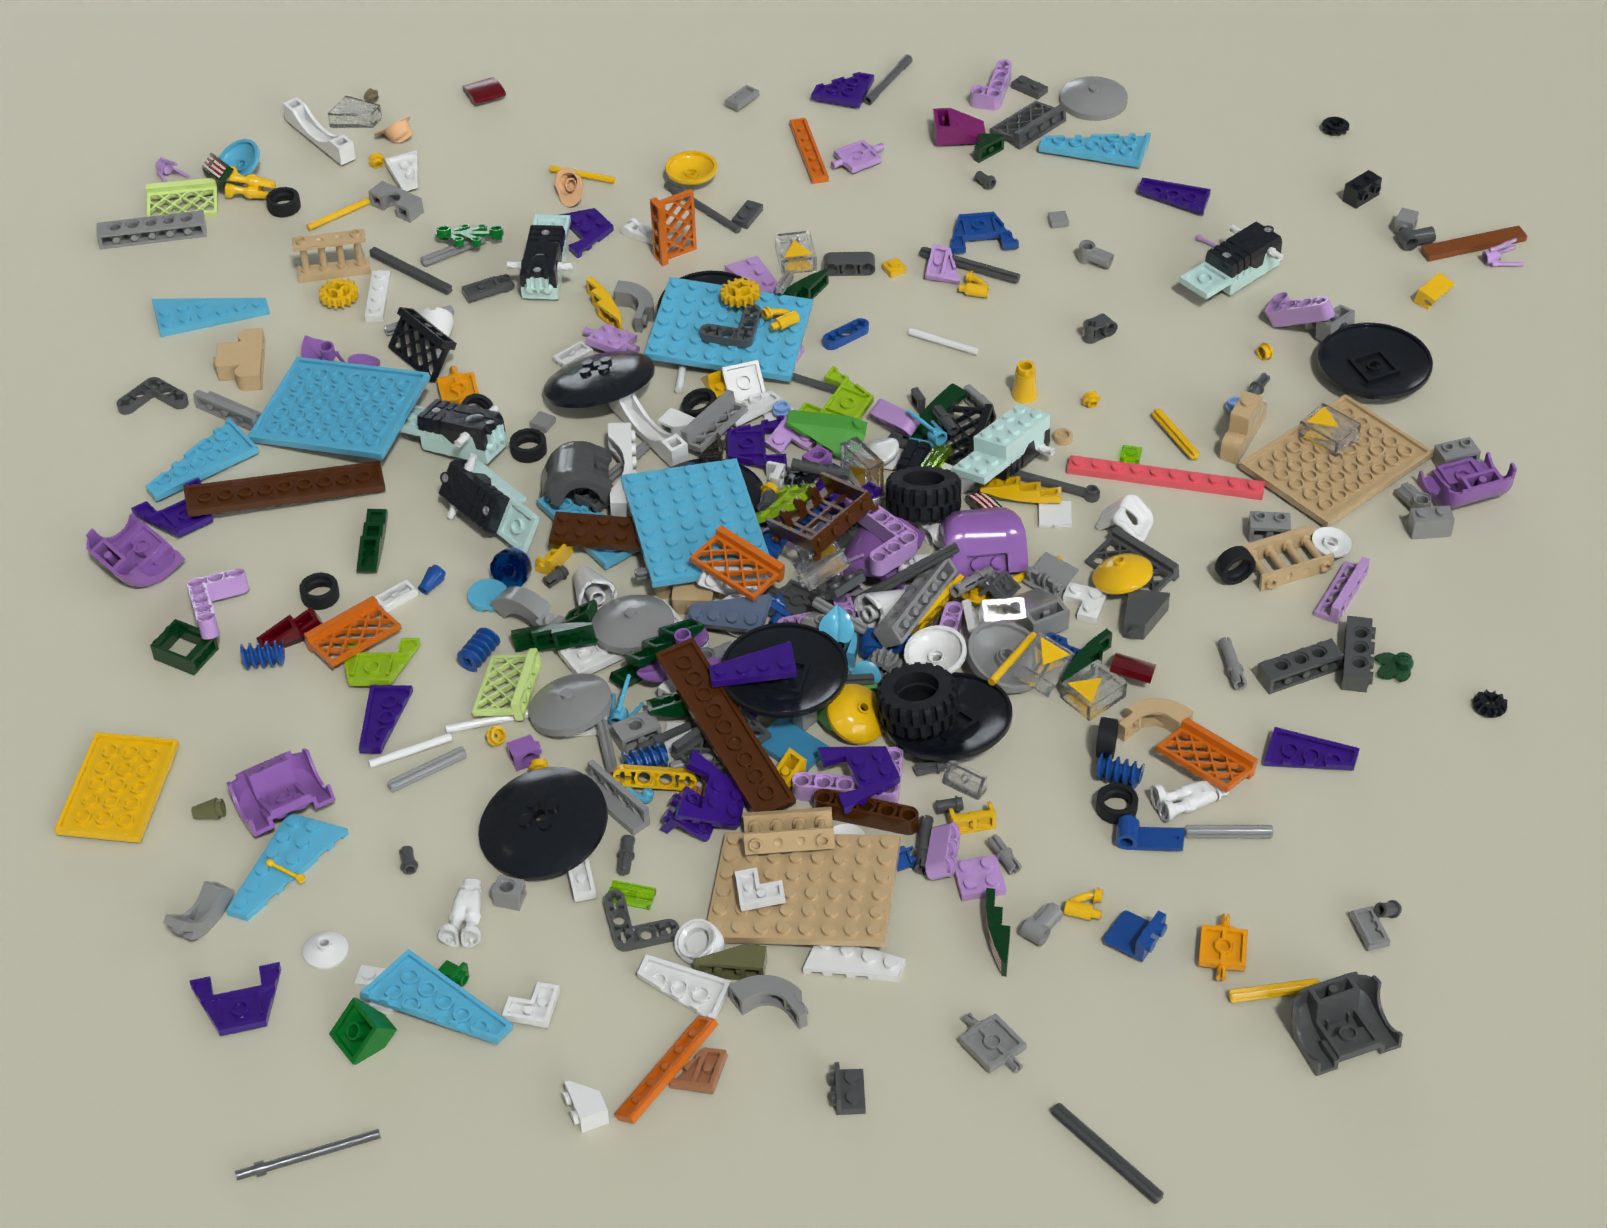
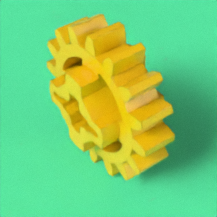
M744 277L741 279L734 278V281L728 280V284H723V288H720L721 301H724L725 305L729 304L730 307L736 305L739 308L742 306L747 307V304L753 305V301H758V297L761 296L760 285L757 284L756 280L751 282V278L744 280Z
M333 278L332 282L327 280V284H322L319 289V299L328 308L332 306L335 309L338 306L344 308L346 304L351 306V302H356V298H359L358 286L355 285L354 281L350 282V279L344 281L343 278L339 280Z

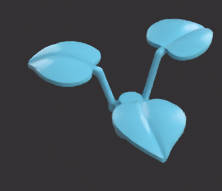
M835 605L821 619L819 631L826 632L838 643H847L853 637L854 625L849 614L841 606ZM859 661L855 664L854 670L848 664V671L851 672L849 675L872 673L875 679L874 684H878L882 679L879 668L871 661Z

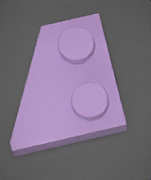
M932 245L925 279L959 285L960 278L956 271L955 261L952 258L951 248Z

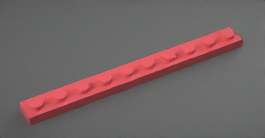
M1070 455L1067 467V474L1255 500L1263 499L1265 487L1264 481Z

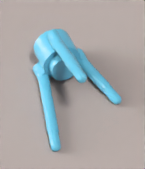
M910 409L907 410L913 418L929 429L927 432L929 441L912 437L909 439L930 443L932 448H935L936 445L942 446L946 442L947 432L942 430L934 420H931V424L934 426L932 427Z
M630 674L626 676L616 708V693L612 694L613 700L608 717L610 725L636 715L644 705L641 702L630 715L628 710L623 707L631 678Z

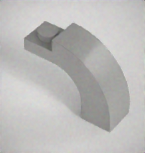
M618 280L614 290L615 304L636 310L634 316L635 332L642 333L644 326L648 325V321L654 322L652 295L639 284Z
M519 586L506 588L490 603L503 618L509 614H518L530 621L533 626L551 624L556 619L548 610L551 605L535 592Z
M204 881L199 897L194 905L184 914H166L163 923L171 926L170 930L189 940L201 938L221 919L231 901L234 890L218 882Z
M755 975L743 978L729 985L730 1000L742 1015L757 1007L775 1006L782 1009L799 1030L807 1026L808 1009L802 1002V991L790 981L772 975Z

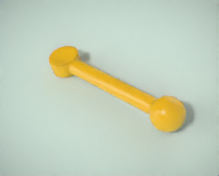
M273 859L266 860L265 864L268 867H274L295 878L299 884L305 882V875H297L274 863Z

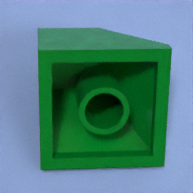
M353 997L329 1035L353 1065H357L384 1049L397 1029L385 1014Z

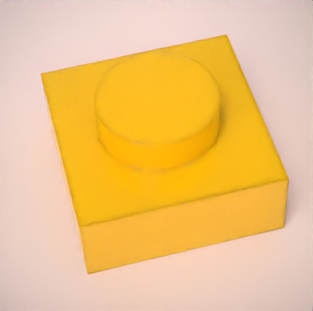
M898 258L883 262L882 270L890 278L906 273V266Z

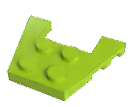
M832 366L824 376V381L837 386L838 389L823 408L804 402L798 411L846 415L861 419L874 402V396L860 385L852 383L847 375H842L835 366Z
M815 483L802 484L801 488L797 484L792 485V488L790 485H785L777 492L778 500L766 510L755 513L759 524L765 522L767 517L771 519L779 517V512L782 509L791 513L796 512L797 510L793 504L794 498L798 497L804 503L808 502L811 498L807 489L810 485L816 487Z
M401 638L397 652L358 653L345 660L348 685H391L421 646L420 638ZM348 644L347 648H353L358 644Z

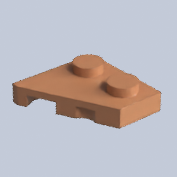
M703 1047L696 1054V1057L683 1067L684 1072L669 1082L671 1089L714 1094L728 1057L727 1051Z

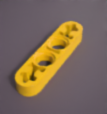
M619 764L613 769L612 774L624 787L681 791L686 786L692 789L697 785V774L686 768ZM620 772H625L624 779L620 778ZM632 772H635L634 780H631ZM645 772L650 775V778L647 781H641L638 775ZM669 774L672 780L664 783L660 780V776ZM675 775H678V783H675ZM686 776L690 777L689 783H685Z

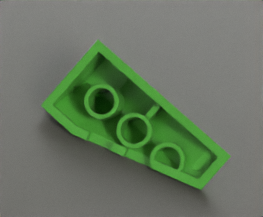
M789 410L785 425L804 437L809 436L817 441V445L821 447L824 445L829 448L834 456L856 463L866 435L868 422L846 415Z

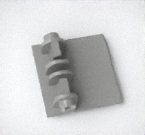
M1045 552L1035 566H1028L1026 568L1025 574L1027 576L1023 583L1034 589L1039 588L1059 597L1078 573L1079 569Z

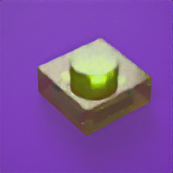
M1123 445L1120 462L1139 464L1142 447Z

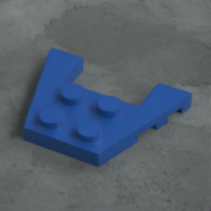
M994 211L959 214L950 248L952 254L966 253L965 241L973 242L975 240L1000 238L1003 250L1019 248V241L1012 237L1010 230H1006L1004 223Z

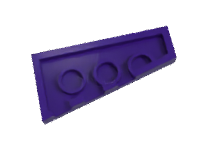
M1274 727L1263 766L1354 770L1360 748Z

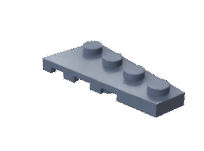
M771 594L760 595L754 602L747 597L690 604L685 620L695 617L697 621L704 624V628L748 632L751 629L765 625L773 597Z

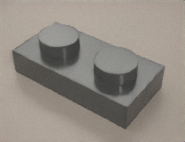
M1020 75L1011 82L1012 89L1037 100L1048 93V86L1023 75Z
M747 200L731 219L732 222L741 228L748 229L763 211V204Z

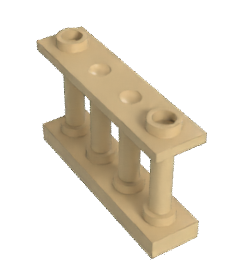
M364 229L292 238L293 252H300L302 266H297L299 283L371 274L369 257L363 258L361 243L366 242ZM354 244L356 259L345 260L343 245ZM336 246L338 261L327 263L325 248ZM318 249L320 264L309 265L307 250Z
M1311 524L1240 545L1247 548L1256 561L1255 568L1261 575L1259 583L1260 592L1333 570L1335 555L1330 553L1322 556L1313 545L1312 535L1315 529ZM1305 546L1314 559L1304 561L1296 549ZM1288 552L1296 564L1286 566L1278 554ZM1270 557L1278 569L1268 572L1260 560Z
M832 807L743 813L745 855L835 849Z

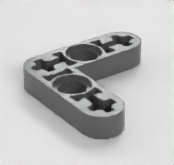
M749 304L744 308L739 328L715 324L702 325L700 327L701 340L741 348L752 346L761 318L760 306ZM752 324L753 327L747 328L744 325ZM723 334H730L731 336L728 337V338H725V337H723L722 335H723Z
M150 377L121 397L116 404L120 414L129 415L154 397L174 409L186 408L189 405L187 394L158 377Z
M610 890L605 895V908L614 945L619 951L627 952L674 941L675 935L679 930V925L675 920L664 919L632 926L624 894L620 890ZM613 898H616L618 901V909L616 910L612 901ZM618 916L626 919L625 923L621 925L615 924L613 920ZM670 927L672 933L668 934L666 928ZM656 929H659L660 936L658 937ZM625 931L627 943H623L621 940V932ZM644 931L653 933V937L650 939H643L640 935Z

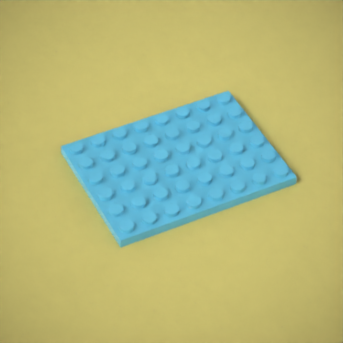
M669 277L644 355L656 361L719 371L722 367L758 360L763 378L791 382L813 307V299L760 291L761 296L758 297V301H753V304L760 306L761 310L765 306L770 307V309L795 310L800 317V322L781 331L778 329L772 331L769 325L774 322L775 318L780 316H773V319L765 320L761 314L752 346L748 348L704 342L700 338V327L704 324H715L739 328L745 307L737 308L736 305L730 307L729 304L725 305L724 301H721L720 288H723L722 285ZM752 324L744 325L747 328L753 327ZM723 334L722 336L725 337V338H728V337H730L731 335H730V334Z
M296 357L251 429L248 437L255 443L383 460L429 382V372Z
M737 458L621 475L622 486L652 588L697 581L702 569L689 561L690 556L716 535V529L721 525L769 554ZM716 543L711 547L712 550L723 549ZM714 555L713 561L725 560L724 555ZM727 555V560L739 559L735 555ZM700 556L698 559L710 561V556Z

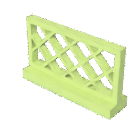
M216 178L146 184L147 217L151 216L156 210L161 212L159 215L170 214L169 212L174 208L178 210L177 213L187 212L190 207L195 208V211L204 210L205 217L218 216L219 189ZM213 195V196L210 197L209 199H207V198L204 197V196ZM188 197H195L191 201L187 199ZM169 199H177V200L174 201V202H171ZM200 199L204 201V203L201 206L195 204ZM160 200V201H159L158 203H156V204H154L153 202H151V201ZM182 201L187 203L183 208L178 206ZM164 203H167L170 206H168L165 210L162 209L161 206ZM210 205L214 207V210L206 211L205 208Z
M530 648L528 654L491 656L472 710L474 717L514 715L516 721L524 720L542 666L537 648ZM505 662L503 665L499 666L498 668L495 667L496 663ZM518 662H524L518 667L515 666ZM508 668L513 669V670H511L510 672H508V673H506V674H503V673H502L503 671L507 670ZM517 674L520 676L513 681L510 680V678ZM497 675L500 676V678L496 679L493 682L490 680L491 678ZM505 681L508 683L507 685L503 686L502 688H498V687H497L498 685L502 684V683L505 682ZM512 688L515 689V691L512 692L511 694H509V695H506V694H505L507 691L511 690ZM492 689L495 690V692H493L492 694L488 696L486 695L488 691ZM499 696H502V697H503L501 700L497 701L496 703H494V702L492 701V700L496 699V698L499 697ZM487 703H489V704L491 705V706L487 707L486 709H480L482 706L486 705ZM506 703H510L509 708H500Z

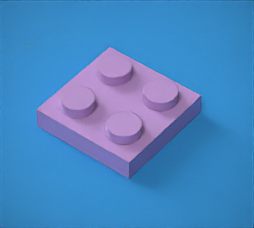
M996 855L956 861L954 875L962 901L986 898V888H994L995 896L1006 895V886Z

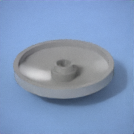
M1097 76L1074 79L1068 82L1060 93V104L1065 106V111L1068 114L1089 121L1108 120L1120 115L1126 109L1128 100L1127 92L1121 84L1114 80Z
M628 595L616 598L599 608L592 618L597 639L596 643L603 649L617 654H626L642 649L643 640L659 636L660 627L674 623L673 612L669 605L661 599L648 595Z
M1004 620L987 621L977 626L966 644L967 661L976 676L988 680L1028 636L1030 631L1018 624ZM1037 638L996 683L1005 692L1023 693L1030 691L1043 679L1045 674L1038 677L1035 676L1033 649L1042 654L1041 643Z
M583 673L572 674L558 678L541 688L532 698L528 712L533 726L539 732L549 736H569L583 732L600 722L609 712L613 698L609 685L601 677Z

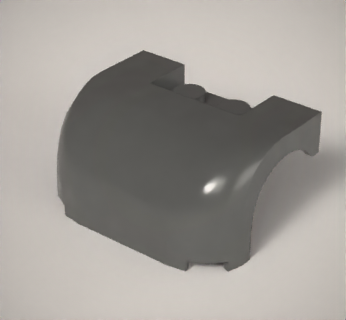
M571 441L560 445L551 453L542 471V495L546 494L551 499V504L560 507L563 499L571 490L588 488L595 491L601 498V501L606 502L611 491L612 480L609 479V465L612 461V451L586 441Z
M1357 971L1308 986L1300 990L1294 999L1291 1019L1295 1041L1301 1054L1316 1076L1338 1069L1339 1062L1377 1050L1379 1054L1401 1047L1403 1034L1390 1025L1383 1012L1380 1000L1381 981L1375 975L1372 977L1359 975Z

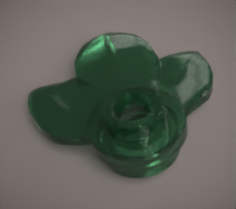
M1386 652L1374 656V660L1381 665L1377 672V677L1384 680L1395 678L1399 682H1404L1410 678V670L1414 665L1410 654L1400 652L1395 655Z

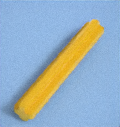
M1154 409L1152 417L1191 460H1196L1200 456V452L1161 409Z
M1312 978L1230 989L1228 997L1231 1003L1297 995L1300 990L1319 983V980Z

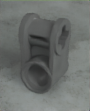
M1104 313L1086 319L1083 322L1084 333L1082 340L1089 344L1096 343L1101 339L1112 336L1117 331L1118 325Z
M573 489V503L580 507L584 505L589 508V511L600 513L603 509H607L610 506L608 497L606 502L601 501L599 495L591 489Z

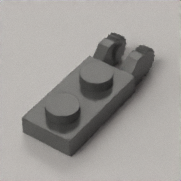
M508 274L477 281L461 288L468 302H472L502 291L505 293L514 289L515 284L510 280L511 278Z

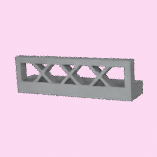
M727 389L680 431L681 437L688 444L689 449L702 453L748 411V406L735 402L734 392ZM733 409L738 410L737 412L730 413ZM716 430L714 433L706 434L709 431ZM704 441L701 445L696 444V442Z
M197 390L193 393L196 408L223 420H227L230 417L237 426L251 431L261 415V412L212 391L205 393Z
M593 759L589 761V774L587 776L601 789L607 803L608 815L633 836L649 826V807Z

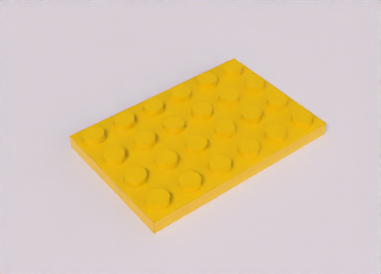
M96 732L54 828L56 835L141 843L180 746L177 739Z

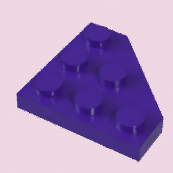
M857 72L852 74L850 78L845 79L841 77L832 80V83L827 85L823 83L818 84L811 94V100L860 108L863 98L867 95L874 82V75Z

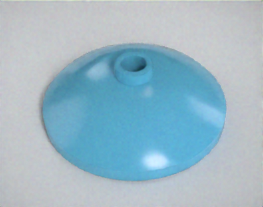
M240 139L230 144L221 153L219 158L229 164V166L237 167L239 174L247 176L256 169L260 150L254 141ZM226 181L225 184H226V183L237 184V183H240V182H230V181Z

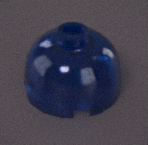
M506 548L494 556L490 564L491 575L495 580L504 583L507 588L511 586L521 587L531 575V560L523 550Z

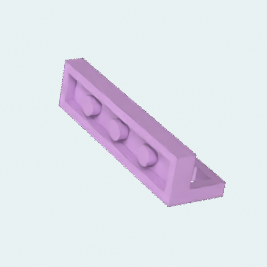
M1362 556L1357 565L1345 561L1314 612L1315 617L1334 624L1339 622L1368 574L1369 558ZM1347 569L1353 571L1350 576L1346 574ZM1346 582L1345 586L1340 589L1338 584ZM1339 595L1336 601H1332L1330 598L1331 596ZM1331 608V613H1325L1322 609Z

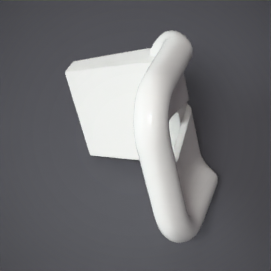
M1128 494L1104 509L1096 527L1100 531L1116 524L1122 530L1143 542L1149 534L1154 519L1151 510L1139 496ZM1126 510L1135 516L1137 525L1132 524L1125 513Z

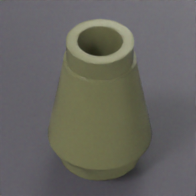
M213 798L193 806L191 809L194 819H221V816L226 815L224 800Z

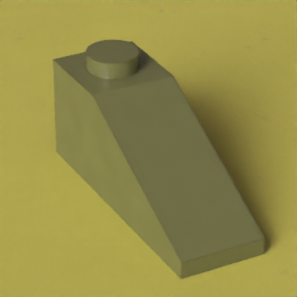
M743 944L695 958L694 968L695 970L730 980H741L750 976L765 975L767 946Z

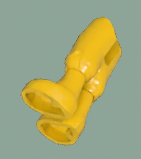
M230 166L234 170L227 181L244 183L248 187L226 183L225 197L232 199L236 194H243L249 199H266L269 191H263V188H276V182L256 176L255 174L241 175L238 173L237 167Z

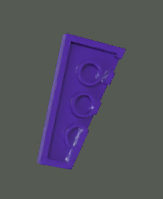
M1142 177L1138 193L1204 215L1211 189Z
M791 641L709 666L712 687L797 677Z
M370 685L359 743L360 753H382L413 693L412 685Z

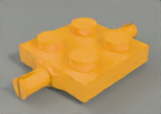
M451 366L449 368L450 375L436 378L442 401L446 400L460 405L467 396L479 394L474 372L458 373L457 367L454 366L453 371Z
M1225 913L1221 915L1220 925L1202 924L1198 966L1217 969L1216 979L1220 981L1221 974V981L1226 980V970L1245 972L1248 930L1230 926L1231 917L1227 914L1225 921Z

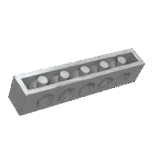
M204 210L97 223V239L100 250L207 237Z
M950 558L920 573L873 631L882 647L887 648L903 644L955 577L958 570Z

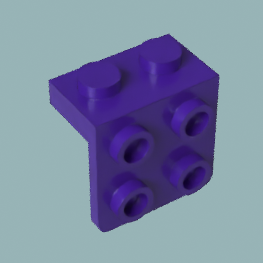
M686 786L678 794L674 793L670 798L668 804L671 806L664 812L661 818L663 823L660 830L668 834L678 825L701 841L707 842L714 830V826L706 822H700L699 824L691 823L689 819H683L682 821L674 819L677 804L681 799L697 807L700 806L702 796Z

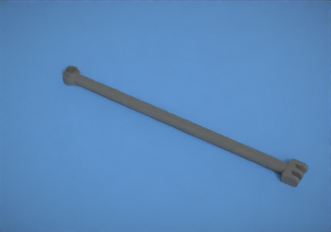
M891 432L888 437L897 439L899 448L902 449L905 448L908 440L903 439V434ZM947 452L949 456L955 454L954 452ZM942 455L938 458L946 459L947 457L945 455ZM961 456V457L957 458L956 460H954V462L958 463V462L961 461L964 457ZM1021 470L1009 476H1020L1021 481L1025 482L1041 481V486L1047 488L1061 487L1062 492L1080 496L1090 503L1097 502L1100 498V490L1096 485H1088L1085 488Z

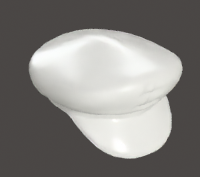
M895 438L872 440L861 447L857 459L864 467H869L864 459L868 458L881 461V468L897 470V463L901 457L899 442Z
M705 919L687 921L679 928L674 939V946L678 956L691 966H694L695 958L722 951L725 945L722 933L714 924Z

